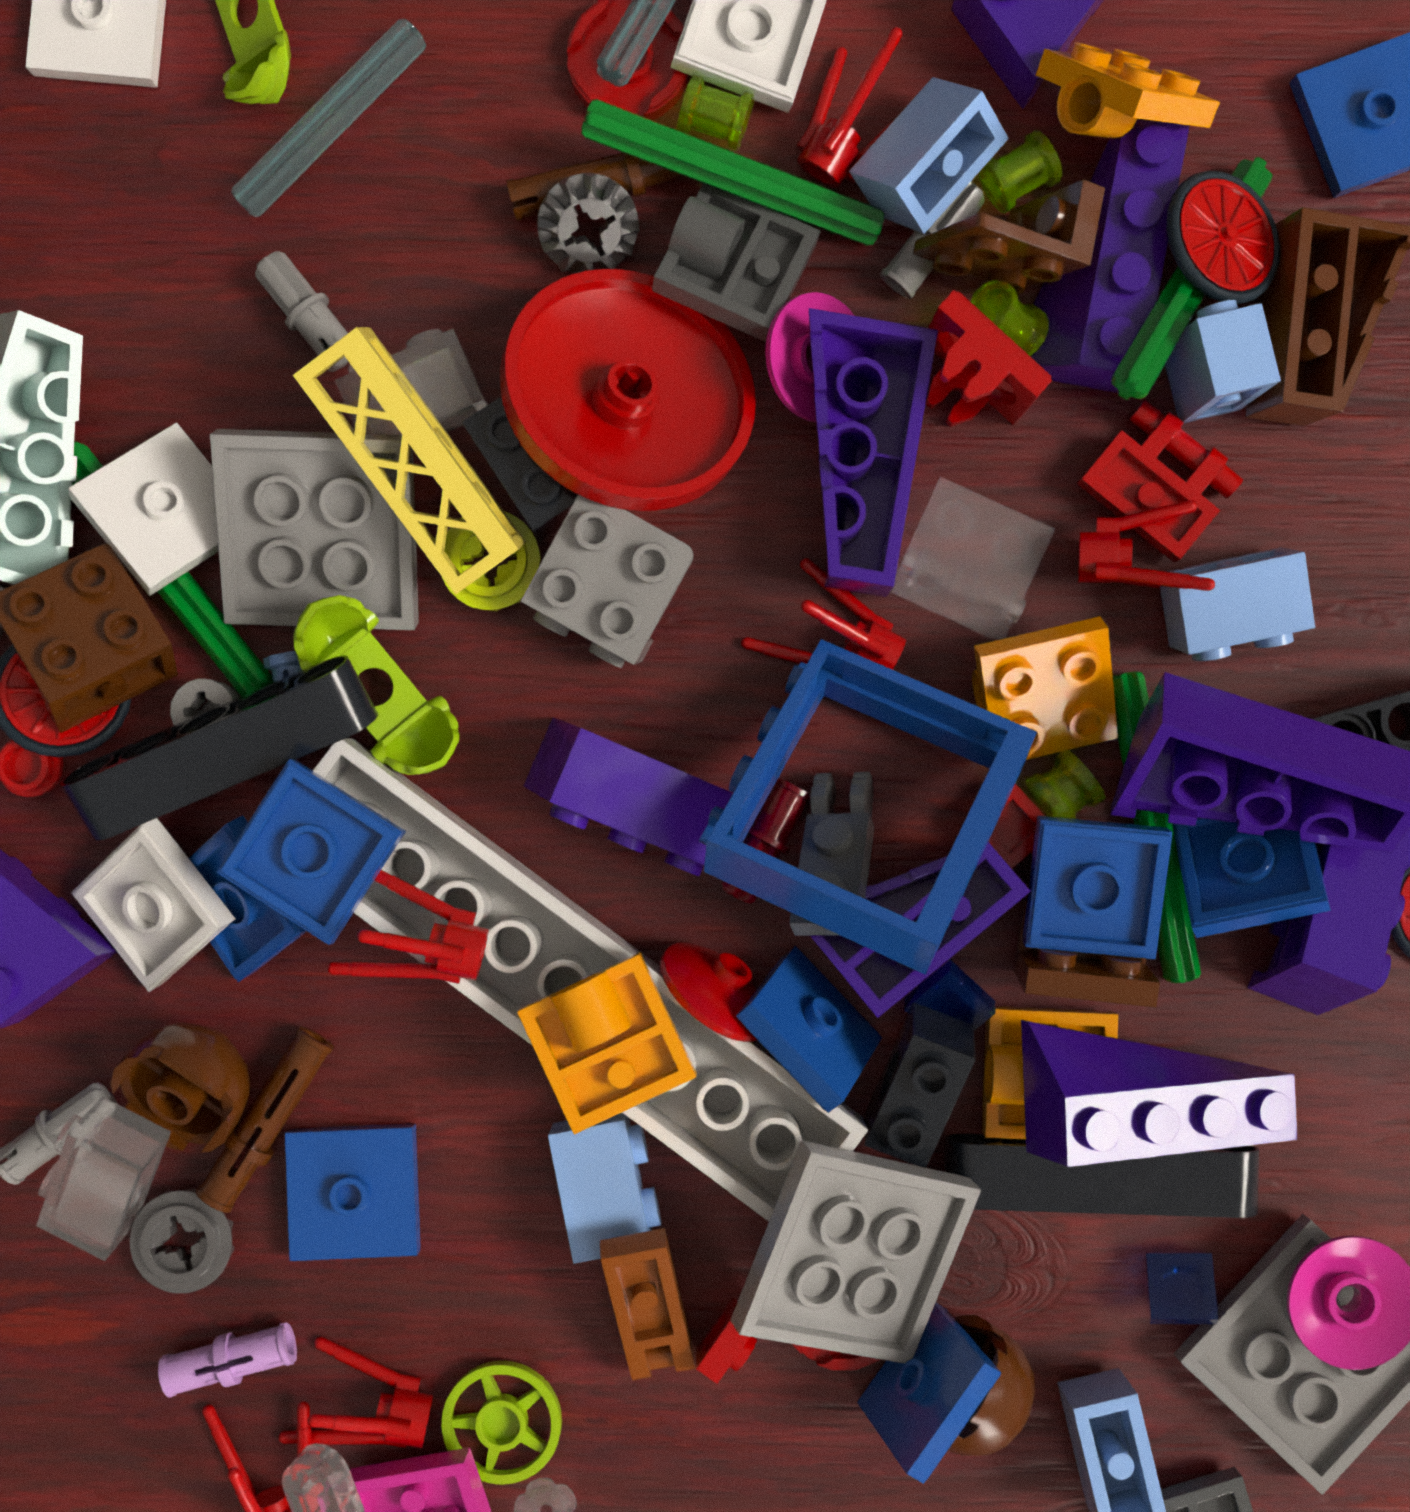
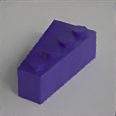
M1 849L0 1029L21 1022L117 953L104 934L100 935L80 918L81 913L63 897L57 898L31 876L33 872L16 857H9Z

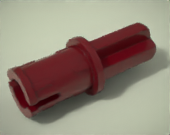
M780 778L777 779L761 812L747 833L748 836L744 844L777 859L780 853L783 855L789 853L790 849L786 847V844L798 820L811 801L809 793ZM723 881L722 889L728 895L743 903L751 904L757 898V896Z

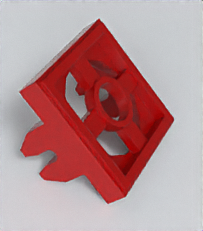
M953 290L938 306L928 328L938 330L934 353L944 363L942 369L933 377L930 383L925 404L931 409L943 402L952 391L956 390L961 393V399L953 406L945 421L950 427L972 420L987 403L1014 425L1053 381L1051 379L1052 376L959 291Z

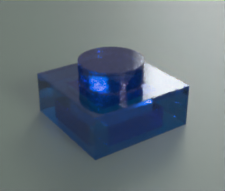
M951 959L909 993L904 1001V1010L909 1013L913 1002L973 1024L974 1031L996 1014L995 1000Z
M1146 1253L1145 1266L1150 1324H1217L1218 1311L1212 1253Z

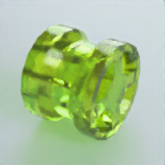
M1066 749L1055 757L1054 767L1045 774L1034 773L1025 780L1027 789L1048 817L1076 819V814L1086 806L1096 807L1106 799L1103 789L1093 774L1072 752Z

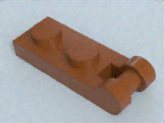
M665 1228L599 1240L600 1259L632 1380L652 1377V1370L675 1366L676 1372L696 1369L692 1338L687 1326Z

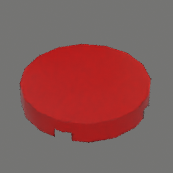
M599 0L580 15L568 37L567 69L574 93L586 107H588L593 99H599L650 120L659 119L678 103L689 83L690 75L670 68L684 25L669 7L656 0Z

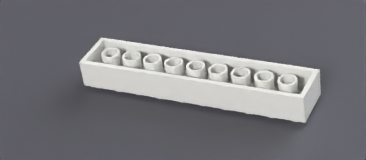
M345 738L333 743L313 770L406 831L381 870L408 882L453 907L477 913L474 925L489 929L477 980L461 978L459 984L448 983L531 1045L532 1043L517 1013L520 1008L640 952L401 773L379 762L370 750L355 739ZM375 881L354 911L356 915L381 933H391L429 941L434 923L448 924L446 919L390 891L387 887ZM641 952L697 1072V1077L622 1113L767 1221H770L801 1140L854 1151L868 1132V1128L862 1116L844 1102L829 1113L824 1111L759 1041L742 1042L733 1040L714 1032L696 1020L673 997L663 980L660 966ZM409 953L419 962L423 964H431L425 962L424 955Z

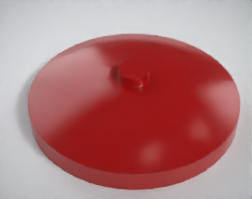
M597 269L574 273L551 283L538 292L518 315L507 339L500 366V391L505 413L514 434L529 456L554 480L572 492L605 506L634 511H656L677 507L703 496L720 483L732 469L748 443L754 424L756 408L755 388L747 359L740 345L724 323L653 292L654 276L623 269Z

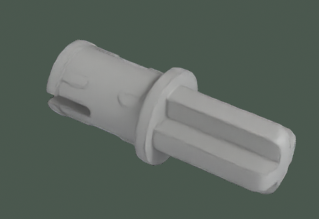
M970 182L925 234L913 230V234L887 267L883 268L880 272L882 280L899 295L906 299L907 297L912 299L916 290L933 270V261L913 254L915 240L975 215L984 204L983 191L976 184Z
M275 251L259 261L256 265V278L286 314L285 325L289 330H298L318 356L348 334L327 307L329 303L327 295L322 292L316 293L285 253ZM346 357L342 358L330 367L328 372L337 371L348 364L349 361Z
M92 1083L56 1110L41 1111L35 1117L34 1125L6 1145L0 1147V1162L5 1158L8 1159L0 1165V1176L8 1183L17 1185L55 1156H67L72 1153L77 1140L114 1114L117 1104L114 1095L102 1083Z

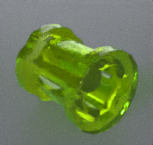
M693 75L683 98L677 130L686 134L691 130H695L727 141L728 149L738 151L749 123L755 95L744 92L739 97L706 86L703 77Z
M1038 130L1027 134L1024 144L997 160L992 157L978 173L988 199L999 212L1004 214L1015 208L1018 198L1043 184L1047 187L1054 186L1060 182V178L1063 175L1056 151L1049 139Z
M993 280L982 285L973 294L971 303L1029 356L1041 347L1049 330V320L1045 312L1035 305L1022 304L1018 300V295L1012 286Z

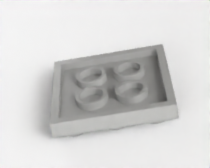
M216 429L210 434L224 624L296 626L300 615L309 603L322 598L342 595L357 599L366 609L376 614L379 623L373 629H416L419 623L416 541L336 433ZM365 434L364 443L374 457L399 461L402 435ZM411 447L409 463L414 464L413 449ZM383 468L396 485L397 470ZM408 472L405 499L415 511L414 473Z
M801 1140L731 1317L732 1324L738 1334L743 1336L905 1364L910 1359H913L981 1189L969 1177Z
M1302 1214L1173 1354L1191 1373L1323 1495L1409 1402L1410 1341L1398 1355L1388 1362L1363 1370H1349L1332 1366L1317 1358L1301 1343L1291 1326L1287 1311L1289 1282L1300 1260L1311 1249L1331 1239L1311 1219ZM1345 1286L1339 1291L1336 1297L1337 1305H1346L1352 1300L1354 1295L1352 1286Z

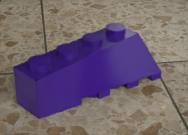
M1137 119L1133 128L1124 136L1108 140L1089 181L1105 187L1091 265L1064 274L1059 281L1043 282L1016 341V344L1052 376L1051 379L1053 381L1113 393L1119 392L1111 384L1112 375L1158 298L1168 245L1166 230L1167 210L1172 195L1179 186L1190 125Z
M809 308L808 316L827 556V573L824 587L887 597L894 588L938 330Z
M1164 672L1138 720L1111 805V815L1135 818L1136 810L1166 813L1168 814V823L1195 826L1197 818L1237 823V832L1262 836L1264 831L1293 830L1300 832L1301 841L1392 853L1410 829V751Z
M1021 1020L1026 1152L1071 1167L1297 1140L1295 1074Z

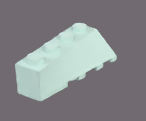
M19 310L0 314V581L13 585L67 561L69 547L73 545L74 521L70 520L71 498L69 497L68 488L72 486V481H76L77 456H74L75 421H79L83 335Z

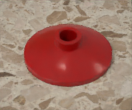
M680 942L669 946L661 957L660 971L667 988L678 1003L696 1020L720 1035L742 1042L758 1041L736 1017L758 988L752 980V972L746 963L733 954L725 952L719 954L694 943Z

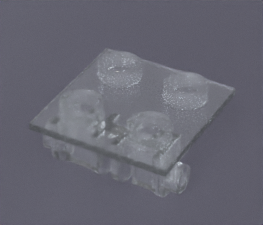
M940 476L896 572L894 588L890 593L995 641L1005 639L1012 623H1017L1027 602L1024 599L1025 594L1055 528Z

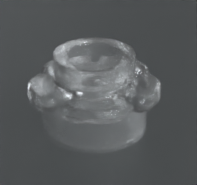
M538 1478L527 1485L525 1494H520L517 1497L514 1512H541L540 1508L545 1504L551 1506L552 1512H573L577 1506V1500L573 1491L566 1484L556 1485L551 1478Z

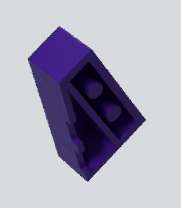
M954 0L951 10L1023 110L1044 80L1036 76L1044 49L1066 52L1074 38L1104 0Z
M554 717L550 722L523 785L548 802L553 803L549 812L550 816L584 830L589 819L611 827L607 839L640 853L644 852L647 842L668 851L664 862L696 876H700L704 867L706 845L700 843L699 839L708 825L709 814L715 806L725 809L733 795L730 791Z
M1410 829L1392 853L1315 843L1331 911L1273 922L1268 933L1280 937L1268 970L1264 973L1254 970L1248 989L1315 1015L1323 1014L1377 992L1385 983L1390 972L1391 956L1386 953L1391 930L1399 922L1405 906V898L1400 894L1404 873L1410 867Z
M988 842L926 975L841 935H813L811 938L875 1016L879 1018L1021 901L1030 890ZM948 856L909 870L907 873L876 885L868 886L865 899L916 922Z

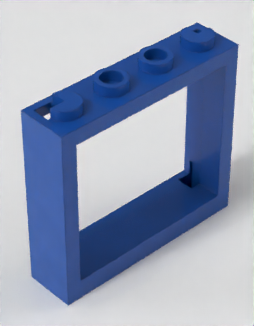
M821 639L807 664L800 662L799 666L794 665L785 687V693L789 694L782 709L773 705L767 712L757 736V741L762 744L754 758L744 755L739 761L729 784V791L733 792V795L725 809L715 806L711 810L708 825L699 839L700 843L706 845L704 872L926 975L1020 775L1037 732ZM823 696L990 769L916 922L742 843Z

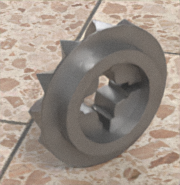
M595 173L575 174L553 186L541 203L537 220L538 235L543 251L558 265L562 272L579 273L588 270L615 269L626 257L632 256L633 246L640 231L636 207L628 192L613 179ZM579 204L584 213L587 212L592 220L601 217L606 219V222L599 227L601 247L597 248L594 242L590 243L585 235L577 238L571 236V233L579 228L576 205Z
M196 1188L185 1191L168 1190L142 1208L132 1226L130 1251L134 1264L140 1274L150 1284L163 1291L191 1293L208 1286L224 1272L229 1258L235 1249L232 1245L231 1232L233 1221L227 1219L223 1212L202 1202L195 1194ZM176 1222L181 1223L186 1232L196 1230L197 1233L202 1231L205 1233L191 1247L192 1257L186 1254L183 1247L172 1248V1246L161 1248V1245L177 1232Z

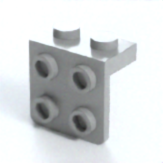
M578 495L521 602L537 610L533 619L547 629L564 637H567L571 629L592 641L588 650L604 661L619 668H622L625 661L636 665L643 661L654 641L650 637L693 561V550L686 543L625 509L605 506Z

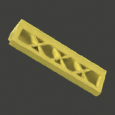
M356 327L293 375L455 595L519 550L526 542L370 327ZM344 357H346L361 378L358 406L334 402L317 380L318 376ZM370 393L373 394L384 410L369 408ZM342 412L356 414L355 430ZM367 417L390 420L401 432L399 461L373 456L364 443ZM411 447L424 465L409 463ZM383 468L397 470L396 485ZM408 472L433 476L442 488L439 515L414 511L407 502L405 490ZM451 502L464 520L449 517ZM424 523L438 525L436 540ZM447 527L473 531L489 554L463 573H460L444 552Z

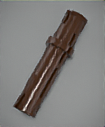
M619 153L506 181L511 202L514 204L513 210L516 220L520 221L525 217L537 215L544 197L551 188L561 180L575 174L595 173L604 175L619 183L627 192L632 191L634 197L646 194L645 187L677 180L685 176L628 154Z
M299 1027L292 1043L265 1081L244 1118L224 1142L225 1148L214 1163L210 1173L203 1184H200L195 1194L202 1202L224 1213L232 1211L235 1201L257 1167L268 1164L274 1154L271 1145L295 1107L299 1104L325 1058L334 1049V1045L328 1039L309 1028ZM297 1069V1075L274 1111H270V1105L292 1070ZM257 1127H261V1132L238 1168H234V1162Z

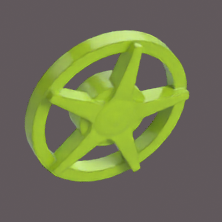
M512 1361L483 1363L464 1374L452 1388L442 1413V1435L447 1450L451 1451L462 1449L455 1435L454 1428L475 1430L480 1442L488 1448L486 1466L475 1461L481 1481L501 1485L513 1484L535 1475L551 1459L561 1434V1408L550 1383L532 1368ZM493 1375L514 1376L526 1381L534 1388L518 1398L510 1394H502ZM481 1379L487 1400L482 1404L479 1412L453 1416L456 1401L469 1385ZM541 1396L547 1404L551 1418V1432L548 1442L528 1426L527 1410ZM519 1443L540 1453L535 1459L524 1466L508 1470L493 1469L499 1453L511 1450Z

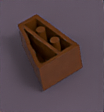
M1305 207L1300 208L1275 224L1280 243L1279 265L1274 280L1268 289L1258 297L1257 304L1262 303L1281 381L1247 405V418L1306 426L1344 411L1375 337L1371 336V333L1383 305L1392 300L1399 282L1395 281V278L1407 250L1410 249L1409 225Z

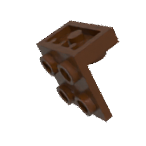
M1083 179L1010 210L1006 221L985 213H977L915 240L913 254L933 261V268L940 273L952 276H966L970 274L987 280V287L989 289L1004 294H1021L1025 291L1026 287L1041 282L1059 281L1062 275L1091 265L1105 187Z
M109 544L97 546L0 591V625L36 683L47 711L60 733L178 675L170 640Z
M1033 851L1029 855L1027 877L1025 884L1028 889ZM1028 894L1023 898L1014 973L1025 994L1157 1007L1160 982L1146 965V958L1025 947L1022 939Z

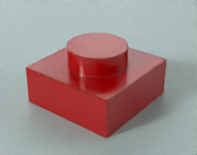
M1016 783L988 841L1011 869L1033 851L1037 816H1045Z
M734 1297L731 1298L696 1348V1370L716 1384L719 1383L729 1367L737 1372L745 1364L757 1342V1338L739 1335L732 1324L731 1317L738 1302Z

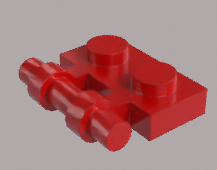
M1144 400L1129 418L1132 423L1147 434L1141 445L1121 430L1076 484L1117 517L1188 500L1196 501L1198 508L1193 513L1133 528L1135 532L1175 563L1181 560L1221 511L1201 495L1206 487L1210 485L1228 499L1244 479L1226 465L1229 458L1213 446L1207 450L1181 429L1184 422L1170 410L1164 415L1151 403ZM1163 449H1166L1191 470L1185 480L1157 459Z

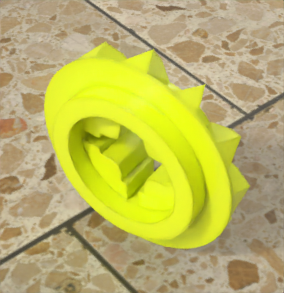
M505 512L526 542L519 550L509 556L510 558L517 557V560L508 561V564L498 566L497 577H494L495 586L491 587V581L485 573L455 595L443 579L448 590L458 600L471 608L498 611L520 603L540 566L541 554L533 533L523 521L510 513ZM450 527L446 535L444 552L458 571L463 573L472 566L464 565V562L474 561V558L484 556V546L473 531Z

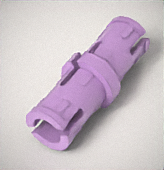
M285 1322L277 1327L239 1337L229 1332L216 1336L213 1344L172 1355H163L158 1363V1376L162 1391L165 1396L170 1398L178 1393L219 1382L226 1388L240 1384L245 1375L282 1365H292L297 1360L295 1336L290 1324Z

